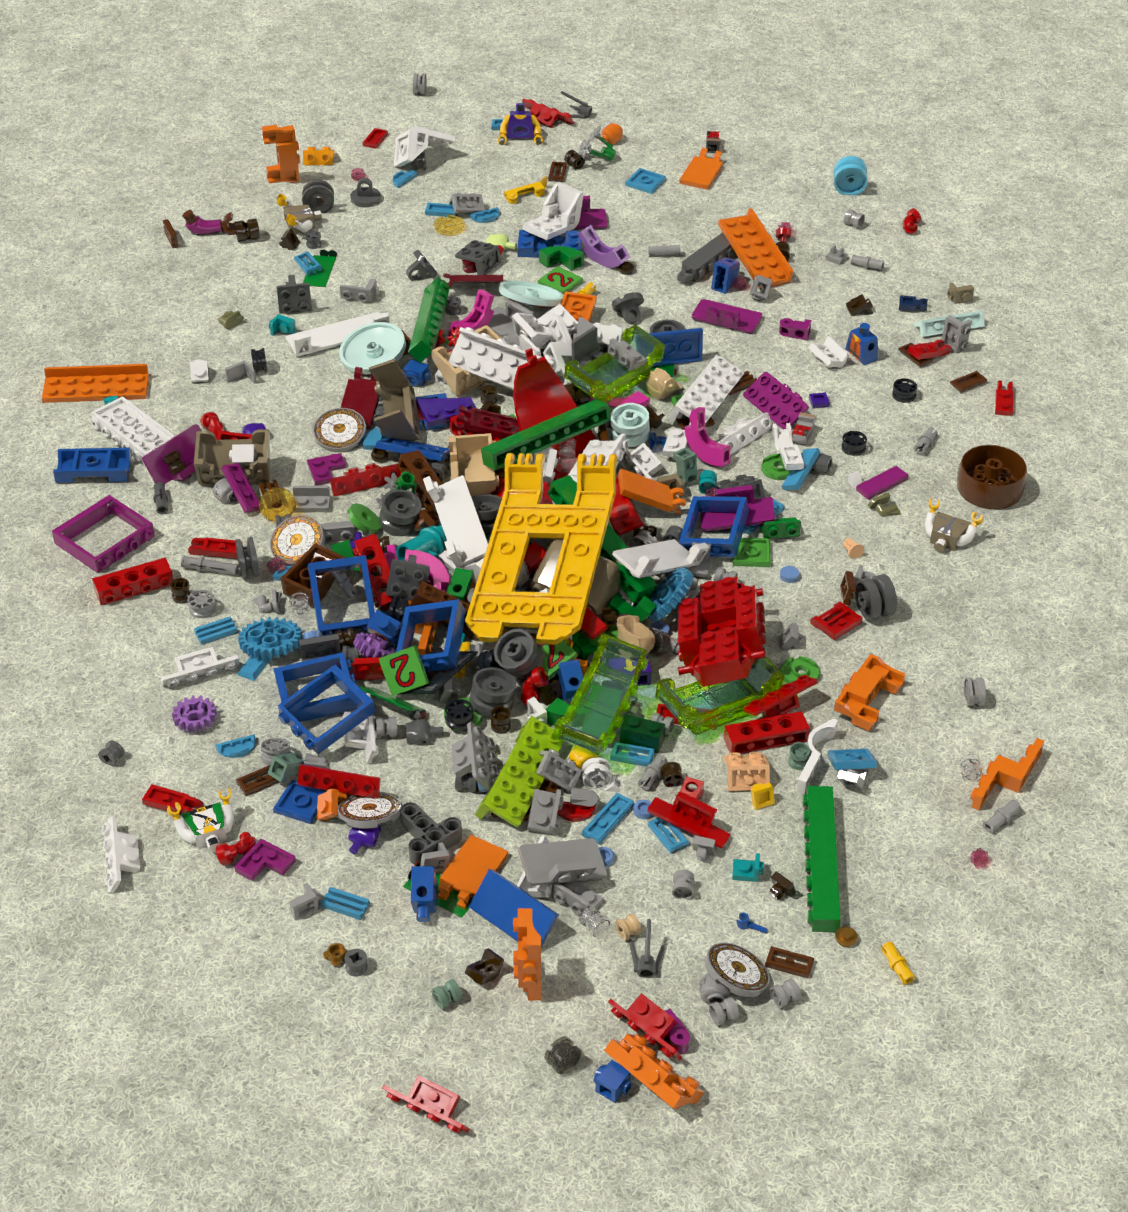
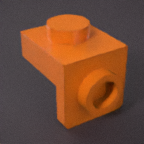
M329 789L325 793L318 795L317 820L326 821L338 816V802L347 799V795L340 793L337 789Z

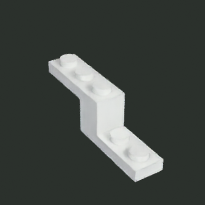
M556 315L549 325L555 342H550L543 354L554 359L556 364L555 373L563 385H572V378L566 367L572 365V338L562 316Z

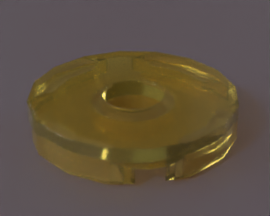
M447 215L445 218L441 216L434 222V229L441 235L454 236L464 231L465 222L462 218L455 215Z
M281 487L272 488L261 497L259 508L265 519L276 523L275 515L282 517L290 514V517L296 509V500L289 490ZM276 502H282V506L280 508H273V505Z

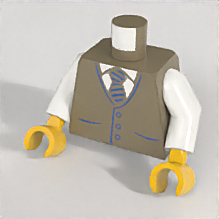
M278 195L277 204L279 206L284 205V219L288 228L292 229L295 234L305 233L315 228L314 221L322 220L321 211L312 212L309 205L295 206L289 201L285 202L287 199L285 195Z
M931 498L929 500L930 512L927 513L925 530L927 535L931 537L930 543L934 544V549L938 552H943L945 548L955 551L958 547L969 544L978 529L976 528L977 525L982 524L984 521L983 515L981 514L980 518L976 520L977 512H973L971 515L973 522L971 524L969 521L941 512L936 514L935 511L939 509L940 501L938 499V504L933 506L931 505Z

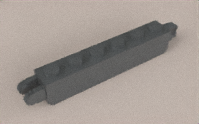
M723 232L682 261V271L677 275L678 281L682 283L696 282L702 279L708 272L713 271L716 261L732 257L735 251Z

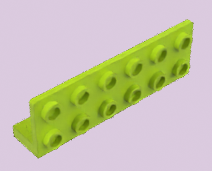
M531 716L521 728L515 739L516 744L491 790L483 798L474 815L482 819L486 813L490 815L493 812L513 826L519 827L532 803L534 790H539L544 780L543 777L536 774L543 759L539 755L540 751L552 749L559 752L565 736L534 716Z

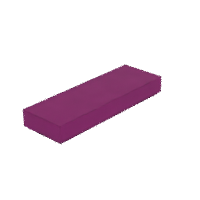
M239 463L223 465L221 470L244 513L260 510L262 506Z
M894 466L857 485L856 491L869 500L907 480L908 474L898 466Z

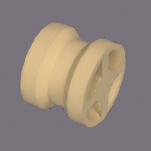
M634 914L627 915L626 919L615 921L616 931L623 941L628 940L632 935L637 936L641 934L640 923Z

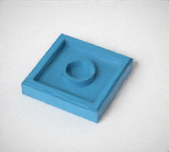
M639 168L625 182V186L652 194L666 180V176Z
M868 748L828 751V759L835 770L877 768V761Z

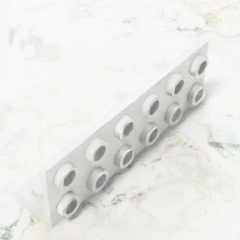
M375 312L285 337L294 354L298 357L340 346L352 331L366 324L375 322L390 323L389 315L387 312L382 314Z
M715 355L674 406L667 420L674 423L677 418L681 419L683 415L689 417L691 410L705 407L706 424L742 378L744 372L727 362L724 358Z
M430 476L424 478L427 492L435 504L447 539L444 542L456 568H460L485 556L488 542L464 476L457 477L440 486L437 481L433 482Z
M675 539L616 550L612 555L619 564L628 568L633 576L642 578L674 571L681 567L697 566L701 563L710 547L706 543L695 544L688 551Z

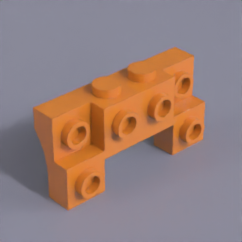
M277 124L263 126V142L265 145L276 143L278 165L266 166L268 182H300L298 168L300 156L297 154L299 144L296 141L294 126L277 127Z
M870 654L860 669L852 674L850 682L843 686L840 696L835 701L834 711L852 718L851 724L870 731L879 718V710L869 705L881 689L897 694L905 682L906 674L888 666L880 657Z
M518 908V918H513V932H518V951H513L514 979H518V988H523V992H528V1001L542 1000L541 936L533 925L532 908Z
M626 1034L621 1041L611 1039L604 1051L672 1108L678 1109L688 1103L696 1104L705 1093L699 1088L700 1083L691 1076L687 1078L679 1076L672 1070V1065L665 1060L658 1059L653 1049L647 1045L648 1040L640 1034H636V1036Z

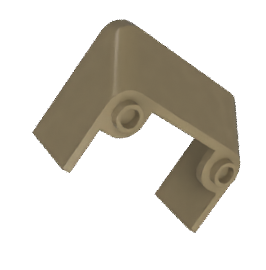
M392 359L369 367L370 373L376 380V394L380 395L383 399L384 415L374 418L381 435H384L386 438L399 440H419L421 437L415 391L396 360Z

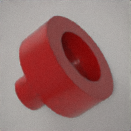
M776 229V238H780V242H786V239L791 238V229Z

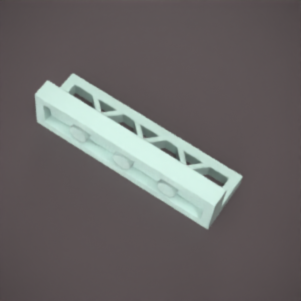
M982 310L951 315L962 322L970 319L972 321L971 329L985 326ZM948 316L914 322V326L920 327L921 337L943 334L945 320Z

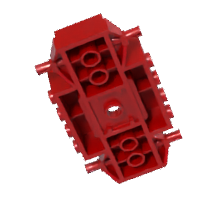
M726 577L722 580L707 581L704 584H700V592L695 598H687L679 603L678 645L680 650H678L680 662H684L685 665L678 667L679 676L691 673L702 687L747 678L752 664L755 663V659L766 658L765 649H763V645L766 644L765 608L763 602H759L758 599L759 596H764L763 588L756 589L755 585L745 586L741 582L739 583L738 577Z

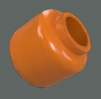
M610 123L601 131L602 138L609 144L614 145L622 139L623 129L618 124Z

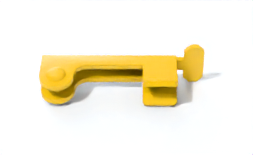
M545 176L539 182L504 191V197L510 204H515L519 195L533 192L536 197L545 195L544 190L546 189L548 178Z

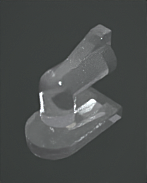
M578 458L558 459L555 468L559 472H570Z

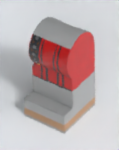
M800 412L792 435L793 443L807 444L815 428V415Z

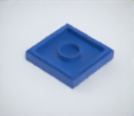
M291 780L274 806L273 813L312 824L318 814V795L325 793L327 790L298 785V781Z

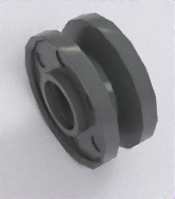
M312 180L303 187L302 204L309 205L312 212L321 211V213H327L334 205V189L326 181Z
M247 537V546L244 547L240 539H235L241 577L247 578V569L251 568L254 576H258V559L253 537Z

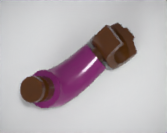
M187 210L182 215L186 221L185 226L187 229L195 234H210L223 230L228 235L236 234L235 224L230 223L233 220L232 212L226 214L223 221L221 219L204 220L200 216L193 214L192 210Z

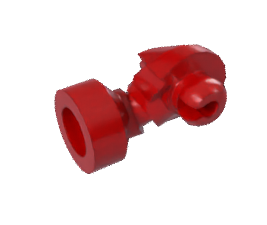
M915 208L907 211V216L903 220V230L909 234L917 231L918 226L916 224L922 220L920 213Z
M207 412L201 416V426L214 433L217 440L218 431H224L218 416L213 412Z
M540 666L532 669L531 675L524 681L521 701L527 707V700L533 697L538 702L540 700L536 686L541 688L549 683L548 675L543 667Z
M243 832L239 836L240 841L236 842L235 845L229 846L227 843L217 845L216 855L220 864L225 866L233 863L237 854H244L245 856L256 844V838L254 836L251 837L249 832Z

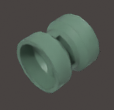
M797 742L790 746L789 766L795 770L804 769L810 756V748L807 744Z
M454 979L447 981L442 987L437 986L431 990L433 999L441 1010L448 1007L449 1003H456L463 998L460 987Z

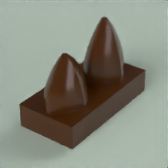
M430 508L423 509L419 513L420 518L414 530L415 532H420L424 528L438 526L441 521Z

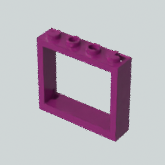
M111 495L106 496L52 530L54 544L96 573L107 569L111 564L121 560L126 554L136 550L140 545L150 541L155 536L152 522ZM112 513L137 529L96 557L71 541L72 538Z

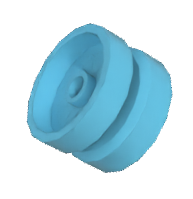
M847 156L840 159L834 166V185L836 190L843 195H858L865 190L868 181L865 162L856 156Z

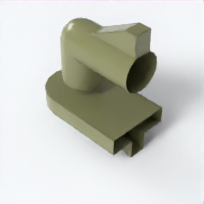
M226 311L218 321L220 324H223L224 328L230 330L243 322L244 317L240 314V311L234 313L233 311Z
M884 493L872 499L868 504L870 509L875 508L882 517L899 515L901 513L896 504L884 508L883 504L888 503L891 496L890 493Z

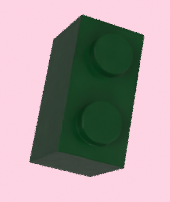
M626 714L620 728V743L655 749V753L659 754L665 740V724Z

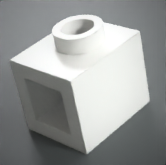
M254 444L232 445V450L229 451V459L233 464L239 463L240 466H250V463L257 461V448Z

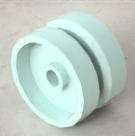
M625 403L616 407L611 413L613 440L615 441L621 434H625L629 447H636L645 443L650 436L649 412L647 409L636 403Z

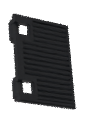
M437 647L431 654L444 652L441 647ZM459 651L456 668L426 672L429 680L428 684L400 694H435L471 661L478 652Z

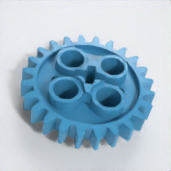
M685 567L677 568L676 571H672L670 575H667L656 586V590L648 598L656 604L648 616L651 621L655 622L665 618L666 614H670L671 610L676 609L677 605L681 603V599L686 597L685 593L690 590L688 587L692 585L691 581L694 579L693 574Z
M270 617L267 620L260 618V622L254 620L253 625L247 624V628H242V632H239L238 642L243 653H248V656L254 655L255 659L259 656H262L263 660L266 657L272 659L273 656L280 658L281 654L287 656V652L293 653L294 648H299V640H302V631L297 626V623H292V620L286 622V618L279 620L278 617L274 620H271Z

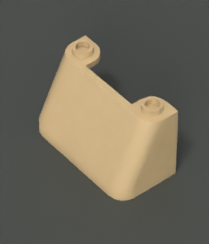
M487 325L475 330V333L488 334L492 339H501ZM443 346L432 350L434 363L452 392L457 396L490 382L471 375L467 370H462L460 367L454 368L448 362L453 351L448 353L447 349Z
M491 433L449 436L451 480L463 475L471 497L495 491L496 486H499V476H495L493 469L483 465L481 448L496 442L492 440Z

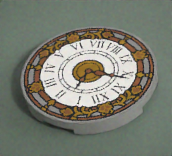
M336 408L323 413L316 420L313 434L316 443L327 449V451L346 452L354 449V446L359 444L361 440H364L366 424L358 412L348 408Z
M297 515L281 522L274 530L270 539V550L280 563L286 566H293L315 543L322 547L324 546V530L319 522L310 516Z
M380 793L378 798L354 795L343 800L338 805V818L347 822V825L350 827L362 829L377 828L380 823L387 821L392 823L400 817L401 802L396 797L385 793Z
M725 942L717 943L710 947L705 956V967L715 982L720 981L723 985L730 988V992L735 995L757 997L769 984V973L765 965L753 953L741 946Z

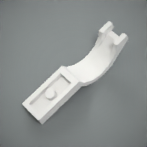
M786 423V429L779 430L776 424H772L777 454L781 455L785 469H804V462L798 445H793L790 423Z
M831 719L814 728L809 734L807 745L810 748V756L798 779L797 793H806L807 787L819 768L821 753L814 748V745L820 741L834 739L837 732L834 729L838 720Z

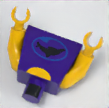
M517 103L516 111H510V115H506L501 123L499 133L501 136L498 137V144L500 139H504V144H506L507 138H534L535 144H537V139H541V143H543V138L540 136L541 126L539 121L531 114V111H525L524 103Z

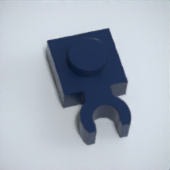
M900 295L899 310L915 311V309L927 311L928 299L922 298L918 300L915 296Z

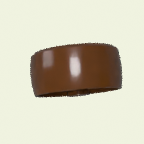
M981 445L968 450L963 455L957 472V489L960 495L969 503L986 509H1003L1016 504L1023 495L1027 481V466L1024 459L1015 451L998 445Z

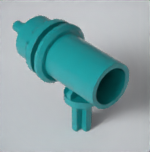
M442 525L424 528L420 531L419 536L399 545L396 550L398 560H405L406 550L426 552L438 559L439 555L447 550L444 543L447 539Z

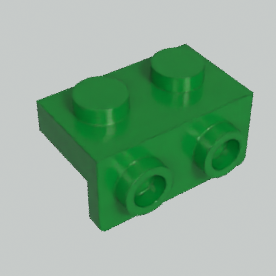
M796 517L764 522V524H760L763 538L798 537L801 531V521L797 520Z

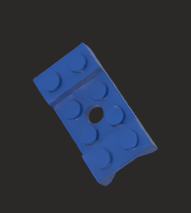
M519 230L517 257L539 258V250L549 246H565L581 251L582 240L578 235L580 231H566V236L558 235L545 240L525 230Z
M130 447L58 449L57 469H53L55 483L74 482V477L108 476L109 482L128 481L132 459Z

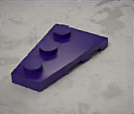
M471 397L416 399L417 406L428 427L449 422L450 417L460 414V406L470 410L472 407L476 408Z

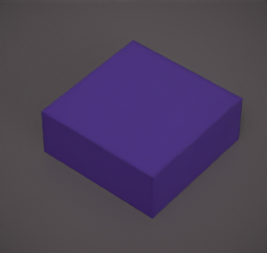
M826 392L809 394V400L813 409L830 406Z

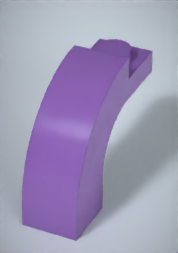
M591 225L578 233L585 245V248L582 250L592 261L600 265L613 268L630 258L623 244L617 247L605 245Z

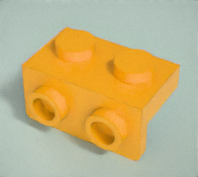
M307 147V150H303V164L333 165L335 150H331V147H322V150H316V147Z

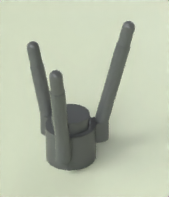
M561 91V94L581 104L579 107L570 105L571 108L578 110V114H580H570L571 118L584 119L585 117H590L592 106H588V103Z
M647 919L645 955H642L639 960L633 940H629L634 972L643 978H652L655 974L659 973V965L665 947L661 946L656 961L650 955V919Z

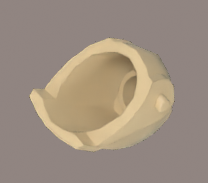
M656 368L654 371H649L650 375L647 378L646 389L655 399L667 398L683 388L665 370Z
M627 615L617 618L618 641L622 654L628 656L648 654L653 649L655 643L653 632L639 622L638 616Z

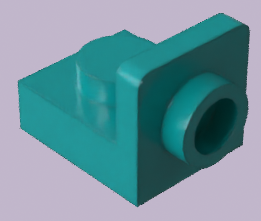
M277 314L269 322L270 335L274 336L278 331L294 334L296 332L295 319Z
M756 853L755 861L733 859L732 880L758 882L759 874L763 875L764 862L760 861V853Z

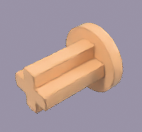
M845 539L843 546L847 549L848 556L851 559L861 557L864 553V547L861 544H856L852 539Z

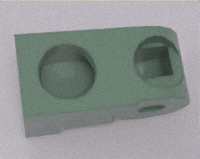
M686 447L674 452L673 459L676 461V473L679 478L684 481L685 485L696 480L697 454Z
M295 753L274 755L268 774L279 782H286L289 776H298L299 766L301 764L304 765L306 760L300 759Z

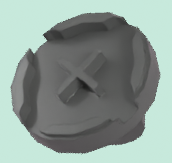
M368 178L359 179L357 189L353 190L350 194L351 202L355 206L363 208L374 206L373 204H378L381 200L380 191L373 188V183ZM361 184H367L369 187H362Z
M419 250L413 252L417 260L407 268V277L414 281L421 279L425 274L429 273L434 278L438 273ZM418 270L415 275H412L413 271Z
M639 292L627 293L623 295L624 298L620 299L618 297L611 304L615 312H622L624 320L629 324L636 323L641 317L638 306L643 304L644 298ZM629 312L635 315V319L629 316Z

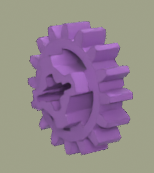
M358 633L353 642L355 648L360 649L359 652L368 658L384 657L396 652L393 646H389V642L386 639L379 637L375 633Z
M192 695L191 699L185 697L184 702L178 701V706L173 707V721L175 726H179L180 731L186 729L187 733L191 730L197 733L198 729L205 731V726L212 727V722H216L217 711L214 702H210V698L203 700L202 695L198 698Z

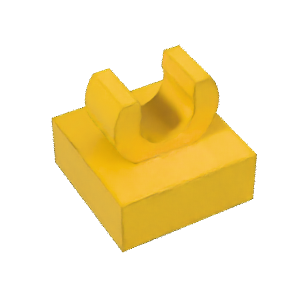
M770 782L763 785L761 783L752 785L751 798L755 810L775 804L773 785Z

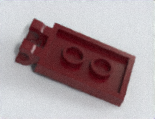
M443 273L444 278L450 279L449 287L453 283L503 282V275H450Z
M355 367L354 379H348L340 408H348L358 412L365 421L366 429H371L380 395L376 394V380L371 374V379H363L362 367Z
M464 406L459 407V412L464 413V415L457 414L456 421L463 422V424L456 423L455 430L462 431L469 428L468 431L480 434L491 433V436L502 439L520 432L518 421L515 417L473 407L471 410Z

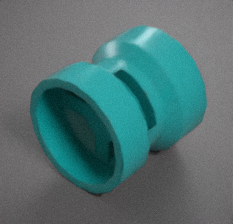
M705 470L700 473L699 491L702 494H713L716 492L717 475L714 471Z

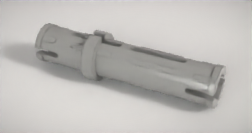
M182 556L181 559L182 568L197 569L198 572L204 570L236 576L239 571L238 564L206 560L204 557Z

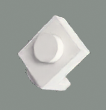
M202 359L190 362L191 382H209L208 362Z
M535 697L527 700L530 717L534 716L547 725L545 706L539 703Z

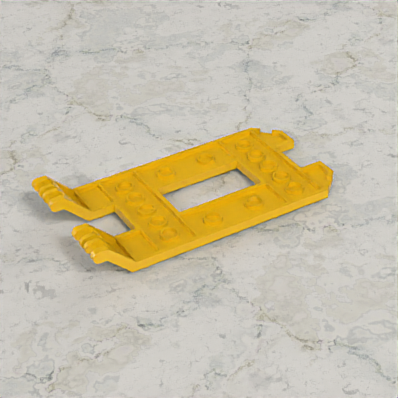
M507 453L505 458V491L465 619L469 629L481 642H497L502 636L504 627L539 628L536 637L538 644L557 645L581 629L616 495V454L609 455L608 465H604V454H599L598 460L597 455L592 454L590 465H585L587 462L586 454H579L577 460V492L573 505L540 504L543 495L545 455L537 454L535 465L531 464L533 461L531 453H527L526 457L524 453H520L517 464H513L515 455ZM530 538H564L549 593L515 592Z

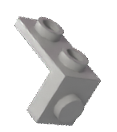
M370 279L365 288L340 285L341 299L372 303L374 297L379 294L376 279Z

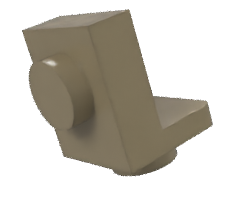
M950 283L947 296L954 304L973 300L974 287L972 285L956 287L954 283Z
M677 473L657 478V482L668 485L670 489L678 487L685 490L684 481L679 478Z

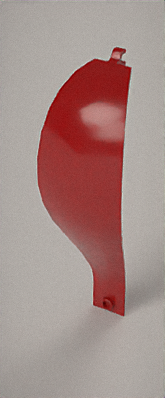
M532 348L525 350L527 363L518 366L514 379L513 399L520 431L577 407L545 357L537 359V356L533 355ZM591 429L551 446L554 450H557L556 458L558 459L557 465L553 469V472H555L553 481L568 476L577 462L579 454L583 453L590 440H597ZM616 475V495L609 520L615 533L619 536L644 526V523L629 498L621 495L619 479Z

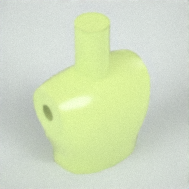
M490 234L486 243H491L492 245H501L504 250L506 248L516 250L517 244L510 243L509 237L504 234Z

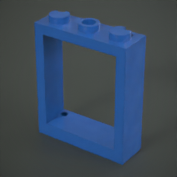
M693 496L679 544L688 551L692 547L693 542L711 544L710 557H736L749 513L747 498ZM699 512L736 513L729 539L691 538Z
M366 555L308 563L317 630L322 631L323 636L333 635L338 630L347 631L348 628H361V631H366L375 613ZM361 567L369 618L324 625L316 574Z
M460 600L405 607L396 652L411 647L416 624L450 620L444 652L420 655L426 672L456 668L467 612Z
M344 652L273 668L281 703L289 698L285 682L322 674L335 664L355 683L354 674H349V671H352L350 659L346 660ZM346 694L309 702L292 715L299 722L355 710L358 707Z
M336 664L278 705L280 721L284 725L288 724L293 734L297 738L300 736L305 746L309 750L313 749L317 754H320L375 713L374 701ZM336 684L359 708L316 739L292 714Z

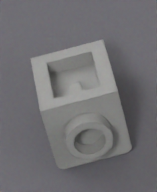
M867 769L839 770L837 778L843 785L862 790L868 771Z
M443 842L438 843L437 851L422 853L420 866H434L435 873H442L448 867V862L451 861L450 851L446 850Z
M308 883L303 884L304 895L289 901L291 915L295 920L319 909V894Z

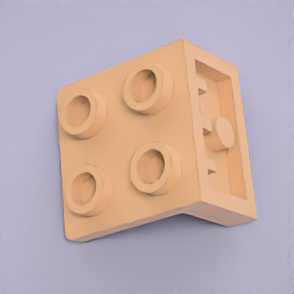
M733 752L729 753L728 756H723L727 767L728 791L751 790L752 785L758 783L763 785L770 782V765L764 754L750 752L749 755H741L740 753Z

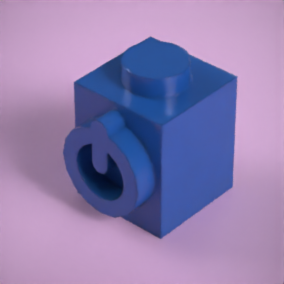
M410 359L403 368V372L412 386H423L426 381L430 380L429 364Z
M612 1059L607 1065L603 1064L599 1067L593 1079V1082L596 1083L595 1092L614 1103L622 1094L626 1095L632 1087L631 1073Z

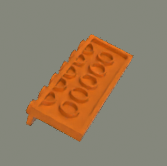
M752 208L748 209L747 215L718 221L719 228L753 280L758 274L772 279L770 287L790 283L794 273L793 268L789 265L785 256H783L779 247L775 244Z
M147 364L44 368L46 378L42 403L104 401L103 398L116 395L118 398L123 396L127 400L146 399L149 382Z

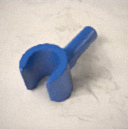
M747 913L739 914L740 920H736L738 928L743 930L748 928L755 929L766 934L767 928L750 922Z

